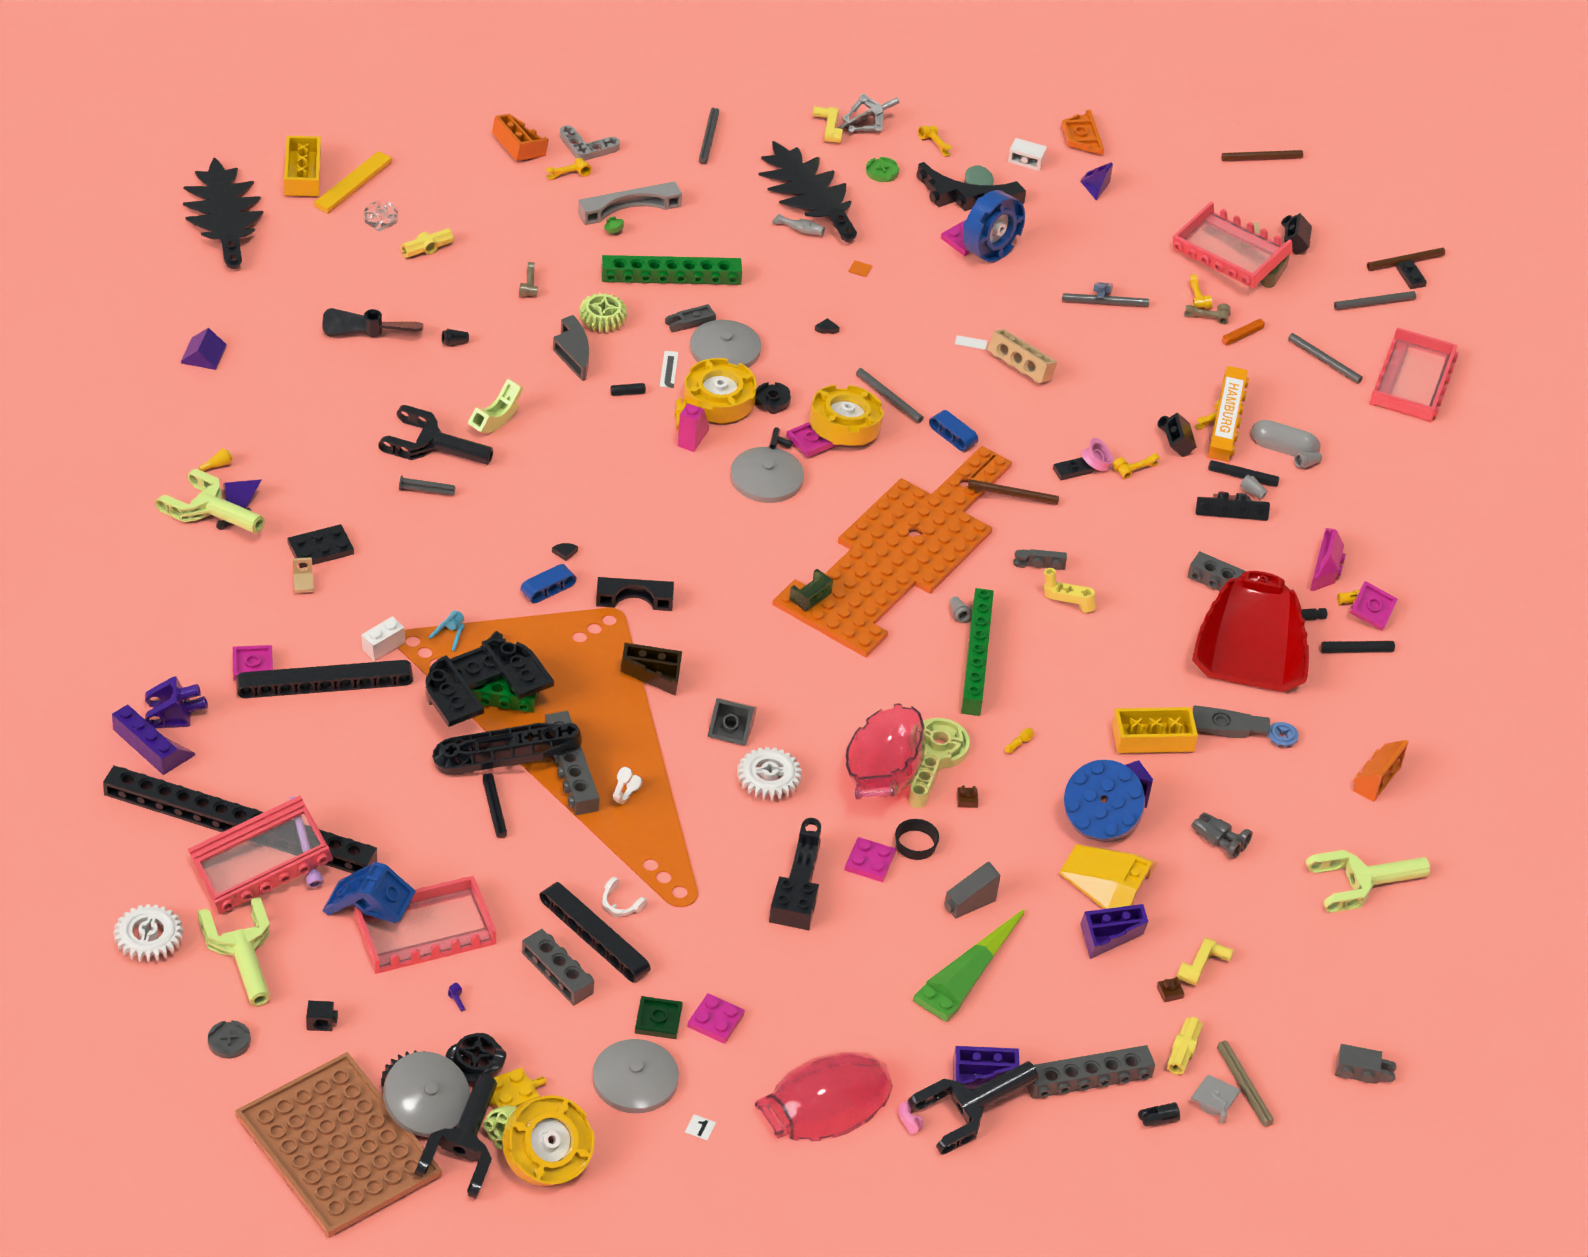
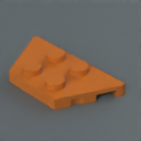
M1091 109L1086 110L1084 115L1076 114L1071 118L1062 120L1061 127L1069 147L1104 155V147Z

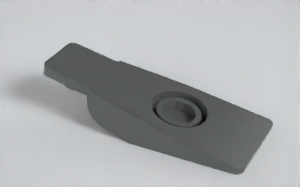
M1193 706V717L1196 730L1227 738H1245L1250 732L1269 734L1270 732L1269 717L1252 716L1251 714L1226 709Z

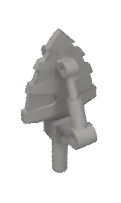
M861 94L858 101L851 107L850 112L843 116L842 120L845 123L838 128H848L849 133L859 130L880 133L883 129L884 110L899 104L900 101L896 97L880 105V103L869 98L866 94ZM862 104L869 108V110L849 120L850 115L856 112ZM870 116H873L875 125H868L863 127L853 126L855 124H858L862 121L869 119Z

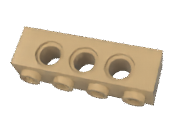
M1005 329L993 331L987 348L988 351L993 353V356L1006 361V364L1019 369L1020 373L1030 376L1037 383L1051 381L1057 361Z

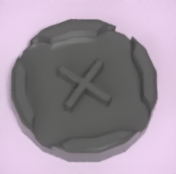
M225 1020L215 1024L210 1029L207 1042L210 1051L220 1058L231 1059L241 1056L248 1050L251 1036L249 1029L243 1023L236 1020H231V1022H226Z

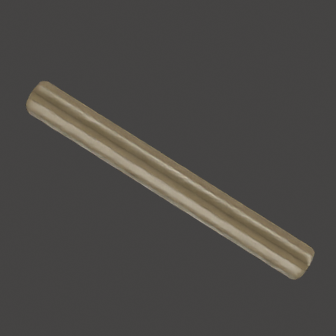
M1226 1040L1219 1042L1217 1046L1219 1052L1261 1123L1265 1127L1272 1125L1274 1121L1273 1116L1229 1042Z

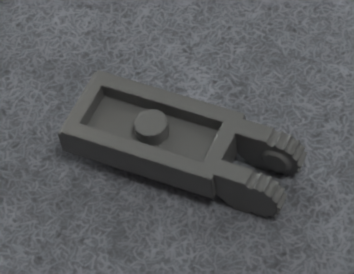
M706 304L671 314L665 318V323L669 325L671 332H678L682 328L716 320V314L710 305Z
M1018 549L1014 554L1013 565L1018 568L1032 566L1035 568L1065 570L1067 553Z

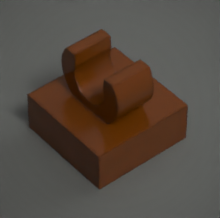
M965 785L957 787L958 808H978V791L976 786H972V788H966Z
M1178 977L1157 982V989L1164 1003L1184 998L1185 993Z

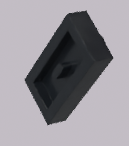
M1413 260L1397 263L1396 269L1410 290L1426 287L1427 281Z

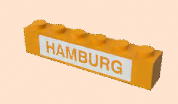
M1228 365L1226 367L1207 456L1209 458L1229 462L1230 455L1234 456L1236 445H1233V442H1237L1239 432L1236 431V428H1240L1242 418H1239V415H1242L1244 404H1241V402H1245L1247 391H1244V388L1248 387L1250 379L1247 377L1248 370Z

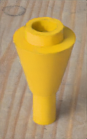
M222 448L209 461L198 467L199 470L204 472L210 468L232 464L231 460L233 457L228 449Z

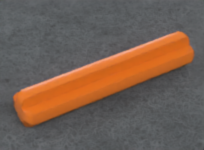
M1259 318L1224 335L1222 342L1225 345H1229L1264 328L1265 322Z

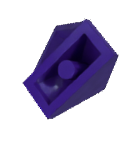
M1112 162L1086 172L1080 180L1095 200L1100 197L1110 183L1113 169Z
M262 479L223 483L225 500L246 508Z

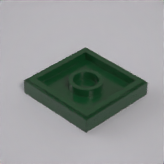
M641 996L634 1034L677 1039L683 1002Z

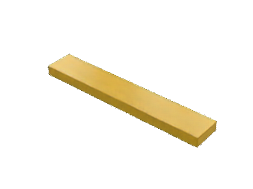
M377 151L314 202V207L329 213L392 163V157Z

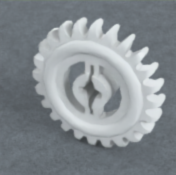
M765 747V750L762 748H758V751L751 750L750 754L746 753L744 758L740 759V764L737 766V777L740 784L743 782V789L749 786L748 794L755 790V797L761 792L763 800L767 794L773 800L774 794H777L778 798L781 799L782 792L785 793L786 797L789 796V790L792 793L795 792V787L798 788L802 781V769L800 768V763L796 762L797 759L791 757L790 753L785 754L782 749L777 751L775 747L772 750L769 747Z
M146 904L144 908L142 905H139L138 909L131 908L130 913L124 912L123 917H119L118 923L114 925L113 936L118 950L121 951L123 948L124 956L130 952V958L133 960L134 956L138 954V960L141 962L142 957L145 955L147 961L150 962L151 955H154L158 961L159 953L163 954L165 958L167 957L166 950L173 954V945L179 948V941L183 940L184 929L182 928L179 916L174 914L173 910L167 911L165 906L159 908L156 904L153 907L150 904ZM156 922L159 923L164 929L163 934L159 938L158 926ZM138 924H140L138 929L139 940L133 934V930Z

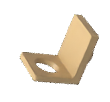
M293 558L295 593L314 592L312 558ZM299 563L308 564L304 569L297 567Z

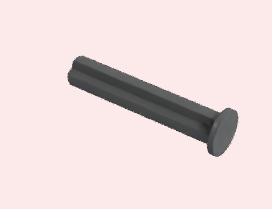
M401 475L399 490L403 488L453 496L456 489L455 485L403 478V475Z

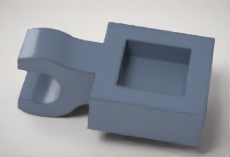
M1096 282L1093 291L1098 292L1097 298L1104 299L1105 295L1111 293L1113 283Z

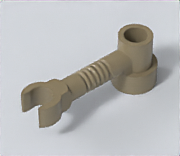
M528 262L526 271L527 283H520L519 297H537L538 286H534L535 262Z
M1223 303L1217 306V311L1197 309V307L1192 305H1186L1184 316L1188 318L1196 316L1217 318L1220 324H1227L1231 314V307Z

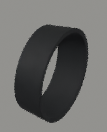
M915 818L905 820L896 828V847L903 856L909 859H926L935 852L939 842V832L932 823L926 820ZM908 831H921L931 837L934 846L927 850L915 851L903 846L899 838Z

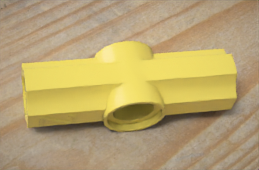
M449 228L432 234L422 232L415 240L401 244V251L405 258L423 252L428 255L433 254L438 247L454 242V237Z
M1196 1017L1185 1019L1181 1032L1177 1034L1174 1041L1172 1054L1167 1064V1069L1174 1075L1184 1074L1189 1059L1194 1055L1198 1043L1197 1039L1203 1023Z

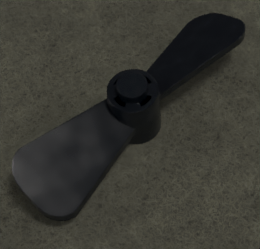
M329 308L324 312L322 321L323 332L329 337L363 332L369 337H377L381 335L382 328L416 332L422 331L424 327L423 323L416 321L382 322V313L376 309H369L364 315Z

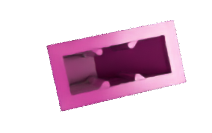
M687 403L680 413L678 447L695 452L709 431V425L705 410Z

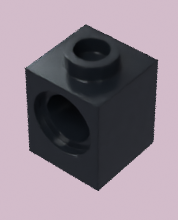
M308 1000L307 1030L332 1032L333 1023L338 1021V1010H334V1001Z

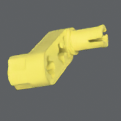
M814 106L813 116L827 118L828 120L824 141L841 143L843 129L836 128L839 108Z
M1054 568L1045 569L1044 593L1047 598L1079 604L1080 609L1085 613L1096 609L1094 589L1057 582L1056 570Z
M1205 937L1193 965L1182 962L1177 974L1178 979L1197 986L1209 957L1214 955L1230 962L1234 949L1219 945L1217 941Z

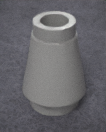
M1300 451L1294 457L1295 465L1301 469L1322 461L1320 452Z
M1247 475L1240 484V487L1243 488L1242 491L1261 500L1268 492L1254 476Z
M952 597L949 600L954 619L959 622H966L971 617L970 607L959 597Z

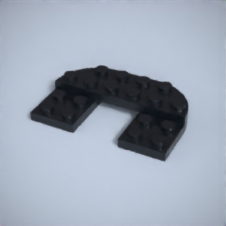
M496 638L482 641L481 647L449 659L445 655L435 661L429 668V673L425 679V695L429 705L433 704L447 726L451 727L484 714V707L471 689L503 677L520 700L553 687L554 680L537 656L527 646L520 642L513 644L506 642V639Z

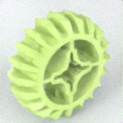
M599 292L598 295L592 294L591 297L587 296L579 308V317L582 320V324L586 325L587 328H592L593 331L599 330V332L605 331L607 333L608 330L614 332L615 328L620 329V326L624 325L627 318V308L624 301L620 300L619 297H614V294L608 295L607 292L605 294Z

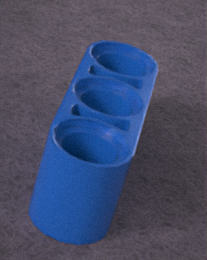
M942 410L929 419L930 427L960 451H965L978 443L976 432L947 410Z
M559 564L525 580L520 590L535 604L572 587L577 578L565 564Z

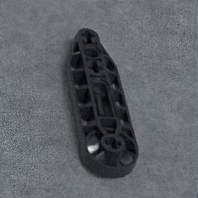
M535 723L451 737L436 745L432 757L436 769L441 773L456 775L545 760L563 751L578 748L582 743L580 729L574 723Z

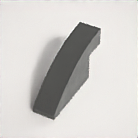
M570 315L561 319V334L553 337V351L584 381L586 380L589 366L588 339L580 322L574 315Z

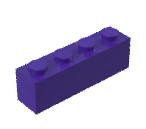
M128 704L112 713L113 730L162 775L195 756V752L159 733Z

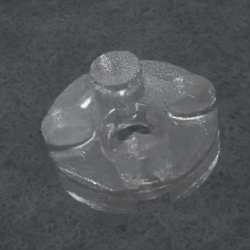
M380 201L372 202L364 209V221L367 225L375 228L376 231H383L385 228L392 227L398 223V209L389 202H385V204H380Z

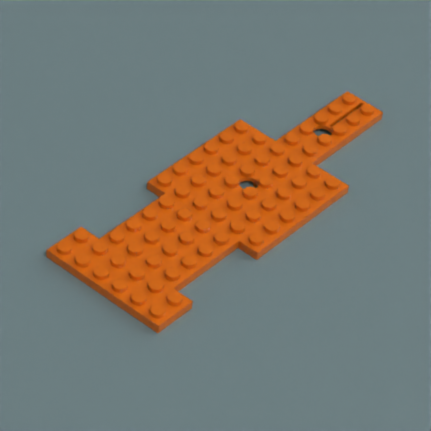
M981 446L932 494L900 478L838 537V543L848 548L849 551L811 587L794 579L773 599V606L867 658L888 637V631L876 625V623L914 586L931 594L992 533L993 527L965 513L986 491L969 489L968 485L963 487L960 485V482L971 479L994 484L1011 467L1012 461ZM911 530H918V533L923 535L911 537L909 532Z

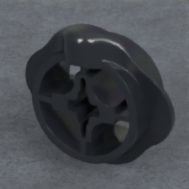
M473 1033L464 1036L458 1043L452 1045L445 1057L453 1061L461 1069L468 1083H475L478 1075L486 1074L491 1076L493 1072L503 1067L507 1056L506 1051L492 1036L486 1033Z

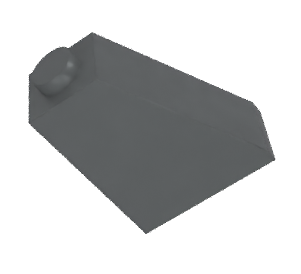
M990 861L983 864L946 892L944 907L955 919L996 901L1001 875Z

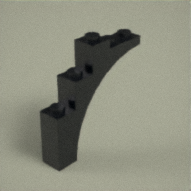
M925 162L918 164L917 178L930 190V200L938 207L956 202L964 211H968L973 208L978 198L994 190L1003 191L1022 202V204L1025 203L1026 190L1018 181L1000 185L968 184L938 173Z

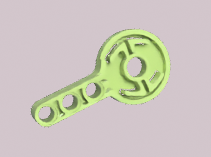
M930 718L920 722L913 729L910 748L913 755L920 761V764L910 787L909 804L912 807L922 808L926 805L938 772L941 769L956 766L966 758L970 739L966 730L958 723L945 718ZM934 740H943L946 743L941 744L935 742Z

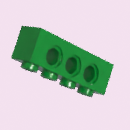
M503 677L471 689L481 705L534 713L538 699V693L519 700Z

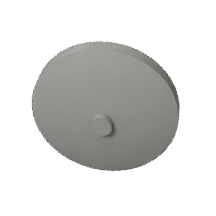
M714 320L700 325L693 332L690 339V352L697 362L710 358H726L728 363L737 366L739 363H742L749 368L756 363L760 356L761 341L757 333L743 323L733 320Z
M755 447L740 453L734 459L731 465L730 478L734 488L746 498L762 503H777L792 498L800 491L804 480V470L799 460L785 450Z
M626 1039L613 1043L599 1054L593 1066V1085L598 1096L610 1107L626 1113H647L664 1106L673 1097L678 1086L679 1071L676 1061L665 1048L648 1040Z
M427 1051L414 1052L398 1060L387 1074L383 1087L385 1106L392 1119L404 1130L424 1137H429L431 1133L445 1128L454 1129L459 1123L470 1095L468 1082L461 1069L447 1057Z

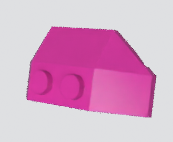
M1325 528L1310 591H1316L1335 583L1336 577L1341 576L1343 566L1340 564H1344L1346 553H1343L1344 544L1336 529Z

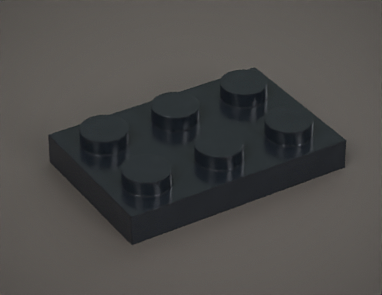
M342 524L287 538V543L294 558L311 557L312 565L354 555V548ZM299 563L298 566L299 568L307 567L308 564Z

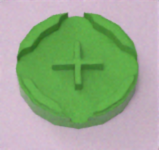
M872 158L866 164V174L877 182H891L898 177L899 167L896 161L891 158Z

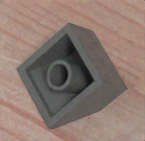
M716 698L707 737L746 746L753 727L757 706Z

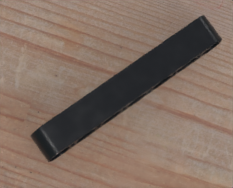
M555 882L539 893L540 900L551 912L630 982L637 981L651 970L650 964L645 957L561 883Z

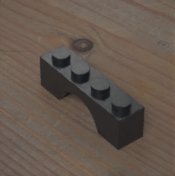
M598 577L596 607L615 608L624 599L639 598L648 602L653 610L672 611L674 582Z

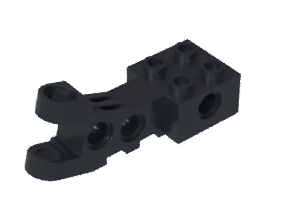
M809 817L801 824L789 878L782 876L778 878L771 904L769 923L810 930L819 890V884L811 883L821 842V823L816 818ZM808 825H815L817 830L806 831L805 828Z

